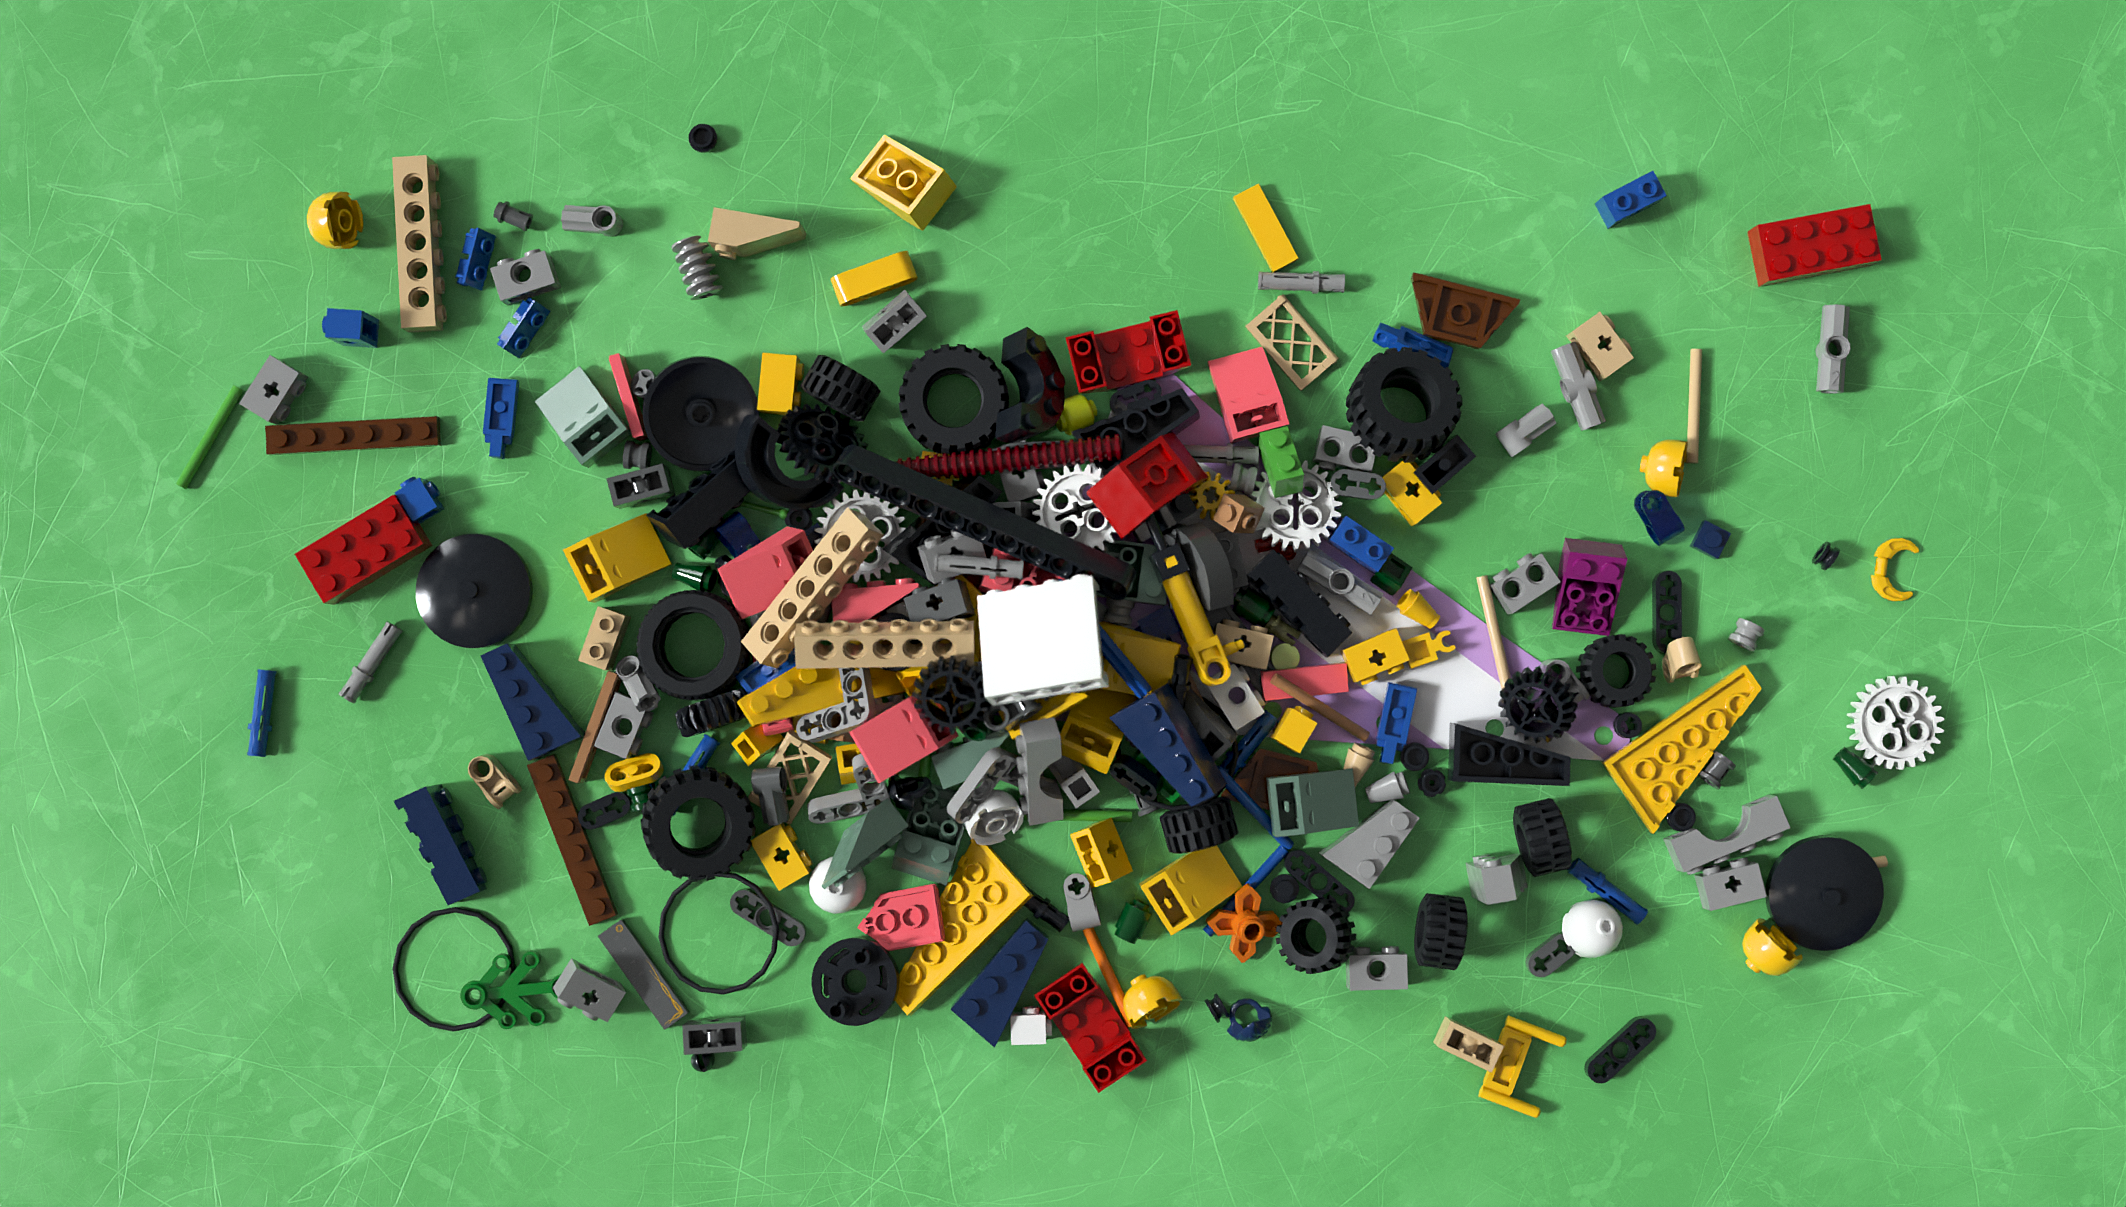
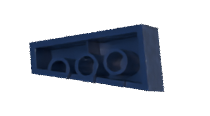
M506 643L480 655L528 761L537 760L584 738L585 731L579 727L570 712L563 707L555 697L554 692L539 677L538 672L515 644Z
M1168 683L1148 693L1143 698L1128 704L1109 717L1191 807L1214 796L1227 785L1226 780Z
M442 784L425 786L394 800L397 809L404 808L408 815V821L405 824L409 832H413L421 840L419 842V851L423 859L428 863H433L434 868L431 869V874L447 905L457 903L487 889L485 885L487 882L485 872L476 865L473 858L476 855L474 847L469 840L466 841L462 833L464 825L460 816L454 814L450 804L453 801L447 788H443Z
M1028 918L1022 922L952 1004L950 1009L994 1048L1048 941L1049 936Z

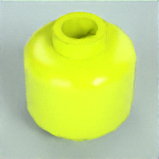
M1082 394L1064 399V410L1055 425L1060 432H1065L1070 436L1072 431L1094 425V416H1097V408L1092 400H1087Z

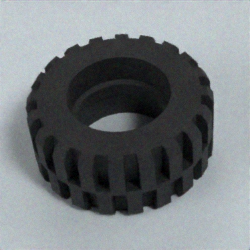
M949 344L940 345L941 348L936 350L931 348L925 351V355L920 359L917 357L912 362L910 370H906L903 376L904 381L899 388V409L903 421L911 435L920 445L935 453L952 455V452H956L959 455L961 451H965L968 454L970 450H974L976 453L978 449L986 448L991 444L990 442L996 437L997 413L1009 407V395L1004 376L995 365V362L976 348L970 349L963 344H957V346H949ZM950 374L968 377L977 385L981 393V407L977 416L970 423L961 427H947L938 423L930 414L927 405L928 393L932 385L938 379Z
M1402 347L1400 351H1397V348L1386 349L1384 354L1377 353L1372 356L1369 362L1364 364L1349 389L1350 393L1346 398V407L1349 409L1346 412V417L1349 423L1353 422L1350 429L1355 437L1358 435L1361 437L1360 444L1365 448L1369 446L1375 450L1373 454L1380 458L1382 455L1388 456V461L1397 462L1402 458L1404 463L1414 462L1416 458L1419 460L1428 458L1431 453H1435L1441 448L1460 420L1462 413L1460 408L1463 405L1461 394H1457L1460 390L1458 381L1452 380L1451 376L1453 373L1448 367L1444 369L1440 365L1441 360L1437 357L1432 359L1426 356L1428 352L1420 349L1418 352H1413L1411 347ZM1396 387L1413 393L1425 408L1426 421L1409 423L1394 417L1383 404L1381 390Z
M698 765L689 766V770L684 771L679 768L674 770V775L669 778L666 776L658 781V787L656 789L652 788L648 793L649 799L647 803L643 804V817L641 819V829L645 844L651 857L657 861L659 867L664 871H670L674 877L679 879L684 876L688 877L689 881L698 882L701 877H705L707 881L713 880L717 873L722 872L723 875L731 871L729 867L734 863L739 865L744 859L742 856L744 851L749 852L752 842L750 839L751 836L755 835L756 828L753 823V819H755L754 810L741 786L725 772L720 773L715 768L708 766L705 769L699 768ZM694 798H708L715 801L722 808L725 815V826L720 836L711 844L701 848H688L679 844L672 835L670 825L671 818L676 809L686 801Z

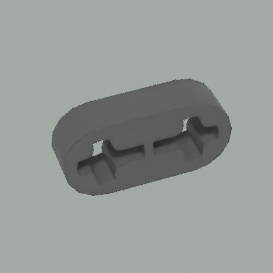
M1342 469L1336 471L1331 478V487L1340 496L1377 500L1383 496L1386 490L1384 479L1375 473ZM1342 475H1347L1348 481L1357 482V486H1347L1346 490L1342 491L1340 490V485L1335 484L1336 479L1340 480ZM1371 479H1375L1377 485L1381 486V490H1376L1374 495H1370L1367 488H1360V483L1369 484Z
M1562 932L1553 934L1529 953L1525 962L1526 968L1531 974L1537 977H1546L1575 954L1576 951L1567 944L1566 948L1568 950L1565 953L1561 950L1555 954L1552 953L1558 948L1557 941L1559 939L1565 941ZM1548 955L1550 956L1543 963L1545 966L1544 970L1533 968L1536 965L1534 961L1536 957L1544 959Z

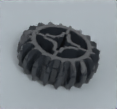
M951 655L949 662L943 656L939 657L938 664L930 661L927 665L928 669L922 668L919 673L921 678H916L914 682L917 689L913 691L912 696L918 699L915 701L914 707L915 709H923L919 715L920 719L930 718L928 722L929 727H932L935 723L939 724V733L943 732L945 727H949L951 735L955 734L957 727H959L963 734L967 732L968 725L975 729L978 725V720L984 721V712L991 709L990 705L992 704L985 698L983 671L976 672L978 668L977 662H974L971 666L966 665L967 657H963L961 663L957 662L955 655ZM948 676V681L945 685H937V688H930V685L936 679ZM959 677L966 680L971 686L962 684ZM952 685L954 695L957 697L954 704L952 695L949 693ZM976 702L968 711L958 713L960 705ZM935 703L943 705L946 709V712L940 709Z
M1540 666L1536 667L1533 671L1529 667L1524 668L1522 673L1516 671L1512 678L1506 680L1504 687L1500 691L1499 696L1502 698L1499 700L1498 706L1503 708L1500 712V717L1508 718L1505 723L1506 727L1514 726V735L1520 732L1523 733L1524 741L1529 740L1531 736L1536 744L1542 738L1547 743L1551 742L1554 737L1556 739L1561 738L1564 732L1569 731L1571 728V723L1576 719V713L1574 712L1578 708V703L1573 702L1576 693L1568 692L1571 687L1570 682L1562 684L1560 682L1562 674L1557 675L1556 678L1553 677L1551 668L1547 669L1545 673L1542 672ZM1551 696L1556 701L1557 706L1552 702ZM1541 699H1543L1542 703L1540 704L1541 707H1537L1536 710L1533 711L1532 709L1536 705L1535 703H1538Z
M738 689L679 709L675 713L678 730L681 731L683 737L688 738L745 719L746 716L737 702L748 695L744 689Z

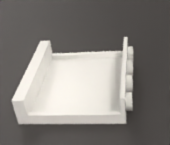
M1082 574L1073 576L1071 580H1047L1043 585H1019L1014 590H991L986 595L977 596L985 698L993 706L1109 687L1108 675L1103 670L1096 591L1100 590L1092 576Z

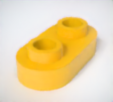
M652 753L635 756L610 765L605 772V781L613 791L623 792L657 781L663 774V764L658 756Z

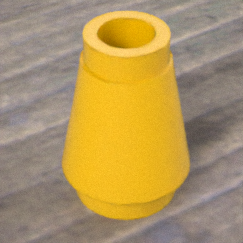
M1409 589L1397 602L1396 607L1400 609V614L1429 629L1433 628L1440 619V615L1436 613L1419 591L1414 592L1412 589Z

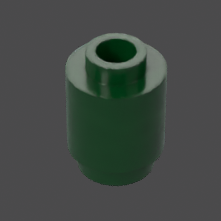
M1248 587L1245 591L1240 588L1234 596L1235 606L1232 611L1256 626L1258 624L1264 627L1276 608L1270 605L1271 602Z
M1135 898L1133 902L1126 901L1115 925L1117 928L1115 935L1135 944L1138 938L1141 939L1152 916V913L1148 911L1150 906Z

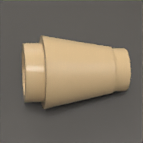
M1354 742L1352 748H1348L1343 768H1353L1355 787L1375 761L1373 758L1375 751Z

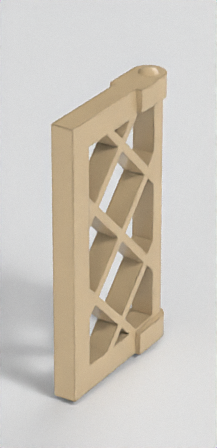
M1284 294L1279 295L1273 303L1245 326L1300 391L1339 359ZM1283 306L1292 316V320L1275 319L1276 311ZM1263 322L1272 323L1271 339H1266L1257 328ZM1275 323L1292 324L1291 341L1274 339ZM1295 324L1300 325L1311 338V342L1294 341ZM1273 343L1290 344L1289 361L1284 360L1273 347ZM1293 344L1310 346L1309 362L1292 361ZM1314 346H1318L1327 357L1321 363L1312 362ZM1292 364L1309 366L1308 374L1301 379L1292 369Z
M792 730L787 732L767 768L776 767L779 762H783L786 770L787 780L792 793L786 795V799L794 800V804L789 811L790 818L786 822L789 825L793 822L832 759L831 755L809 741L801 739ZM790 743L799 748L800 754L786 756L785 751ZM807 757H814L820 761L815 771H810ZM802 758L805 773L792 775L788 761ZM807 777V784L801 793H797L793 779ZM752 790L748 799L761 807L759 796L754 794Z

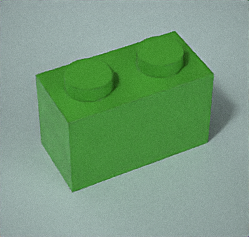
M1288 426L1260 432L1259 453L1274 498L1302 492L1304 472Z

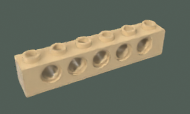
M427 155L392 157L401 328L408 332L443 330V322L447 320L445 306L442 305L441 294L445 293L444 278L440 277V266L444 263L442 249L439 248L438 237H442V225L440 220H437V209L441 207L440 195L436 192L435 181L439 180L438 165L434 164V161ZM423 182L422 190L418 193H413L414 184ZM419 210H424L425 215L423 219L415 222V213ZM420 238H425V247L421 250H416V242ZM422 266H427L426 276L418 279V269ZM424 294H428V304L424 307H419V298Z
M847 507L741 641L760 664L778 668L788 659L789 653L795 647L796 623L816 621L823 615L825 608L833 598L840 594L842 587L859 570L861 563L869 553L876 549L878 542L884 534L863 513Z
M897 619L892 622L865 620L861 623H848L844 620H837L832 623H818L816 621L796 623L794 636L796 669L927 667L930 661L938 664V659L941 656L949 662L951 655H955L959 663H961L963 657L968 658L966 665L971 666L974 663V621H967L965 619H953L951 621L925 619L921 622H907L906 620ZM885 639L891 641V643L885 645L879 641ZM911 639H917L921 642L918 644H912L908 641ZM948 639L951 642L943 644L938 642V640ZM827 640L830 641L832 644L823 645L820 643V641ZM858 640L861 644L853 645L849 641Z

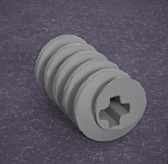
M701 236L682 239L671 247L673 252L678 253L675 260L677 263L682 264L679 267V272L685 275L682 279L683 283L690 285L687 287L686 293L693 296L691 300H700L713 296L723 289L722 285H713V282L720 277L719 275H710L709 273L716 268V265L706 264V261L712 257V253L702 252L709 244L708 242H699Z

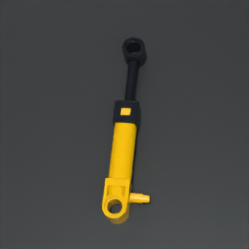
M1152 514L1145 521L1157 549V552L1149 556L1151 565L1159 584L1162 583L1189 645L1187 650L1193 658V664L1202 683L1211 687L1223 684L1231 674V667L1227 656L1245 647L1243 640L1232 641L1222 646L1218 635L1214 636L1188 574L1190 569L1180 545L1177 543L1168 547L1155 514ZM1211 663L1217 664L1221 669V675L1218 679H1213L1208 674V666Z

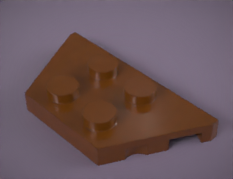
M1415 272L1411 276L1423 335L1478 350L1520 303V299Z
M1259 748L1247 762L1246 766L1236 775L1234 780L1260 808L1270 810L1266 777L1319 771L1317 762ZM1226 788L1221 793V797L1239 802Z

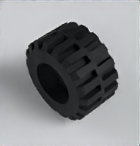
M825 355L817 356L801 384L803 390L818 401L855 421L863 422L881 392L878 386L865 376Z
M1618 634L1596 639L1593 641V644L1587 645L1583 649L1585 653L1581 654L1578 658L1581 664L1576 666V673H1580L1581 678H1578V680L1588 691L1592 702L1600 703L1603 707H1625L1634 705L1635 702H1640L1645 698L1644 694L1650 693L1652 687L1649 685L1656 680V676L1652 675V670L1657 669L1656 664H1651L1650 659L1654 657L1651 652L1645 651L1647 646L1643 642L1637 643V638ZM1612 654L1622 657L1629 668L1628 680L1621 688L1610 686L1603 676L1604 662Z
M1216 797L1204 805L1187 810H1169L1160 816L1161 826L1170 853L1183 854L1210 848L1233 839L1239 833L1230 799L1225 797Z
M1551 798L1516 806L1513 814L1515 836L1522 860L1533 877L1570 869L1572 861L1571 843L1563 815L1557 804Z
M1426 893L1423 897L1417 913L1414 937L1415 957L1419 966L1449 970L1458 968L1465 950L1468 927L1467 907L1462 897Z
M1320 898L1300 901L1296 905L1287 908V914H1282L1279 919L1282 925H1277L1276 932L1280 933V937L1276 938V944H1281L1282 946L1279 953L1281 956L1286 955L1288 957L1285 962L1289 966L1296 965L1295 970L1299 972L1306 971V974L1322 973L1340 967L1341 963L1346 962L1350 958L1347 953L1353 952L1355 948L1351 944V941L1356 940V934H1353L1351 928H1354L1355 925L1353 921H1348L1347 918L1350 916L1348 911H1340L1342 906L1339 903H1331L1330 899ZM1312 919L1318 921L1326 932V944L1321 952L1312 949L1306 939V928Z

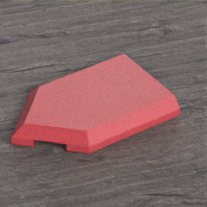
M929 884L880 894L874 902L875 905L857 927L877 941L887 951L944 941L945 931L937 885Z

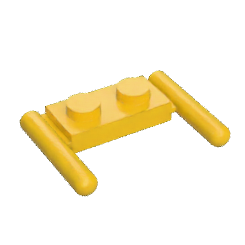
M1508 1015L1498 1042L1504 1047L1492 1073L1486 1071L1478 1096L1537 1118L1541 1113L1539 1107L1510 1096L1513 1093L1530 1047L1531 1038L1535 1037L1559 1047H1564L1567 1039L1565 1036Z

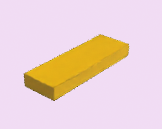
M1259 183L1233 197L1272 273L1299 259Z

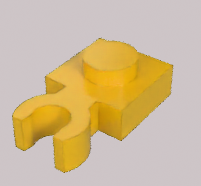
M1450 631L1439 632L1433 640L1430 633L1427 632L1402 641L1410 659L1407 661L1409 669L1438 660L1436 651H1453L1456 648L1455 645L1445 647L1442 644V638L1450 635Z

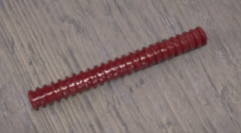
M1115 434L1114 438L1106 435L1104 439H1101V436H1097L1095 440L1088 437L1086 441L1079 438L1077 442L1070 439L1068 443L1061 440L1059 444L1052 441L1050 445L1043 442L1041 446L1034 443L1032 447L1025 444L1023 448L1015 445L1014 449L1006 446L1005 450L997 447L995 451L992 448H988L986 452L983 449H979L977 453L974 450H970L968 454L965 451H961L959 455L956 452H952L950 456L947 453H943L941 457L938 454H934L932 458L929 455H925L923 459L920 456H916L914 460L911 457H907L905 461L902 458H898L896 463L931 478L936 477L937 480H941L943 476L946 479H950V476L953 475L955 478H959V475L962 474L964 477H968V474L971 473L973 476H977V473L980 472L982 475H986V472L989 471L991 474H995V471L998 470L1000 473H1004V470L1007 469L1009 472H1013V469L1016 468L1018 471H1022V468L1025 467L1027 470H1031V467L1034 466L1036 469H1040V466H1045V468H1049V465L1058 467V464L1067 466V463L1071 462L1072 465H1076V462L1080 461L1081 464H1085V461L1089 460L1090 463H1094V460L1098 459L1099 462H1103V459L1107 458L1108 461H1112V458L1116 457L1117 460H1121L1123 455L1121 437H1119V434Z

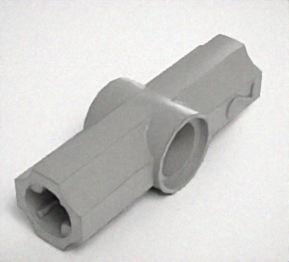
M1845 305L1822 306L1820 342L1815 350L1818 358L1816 392L1827 394L1844 392L1846 357L1851 349L1850 342L1847 339L1850 307ZM1829 343L1836 345L1838 351L1836 356L1829 352Z
M1576 342L1552 350L1551 354L1561 377L1560 388L1565 400L1571 403L1581 431L1606 422L1596 397L1597 386L1594 377L1588 369L1586 370Z
M1311 549L1303 557L1296 570L1328 589L1330 593L1340 596L1370 615L1376 609L1384 594L1354 576L1349 570L1342 569ZM1336 574L1346 577L1347 585L1345 589L1339 590L1334 587L1333 578Z

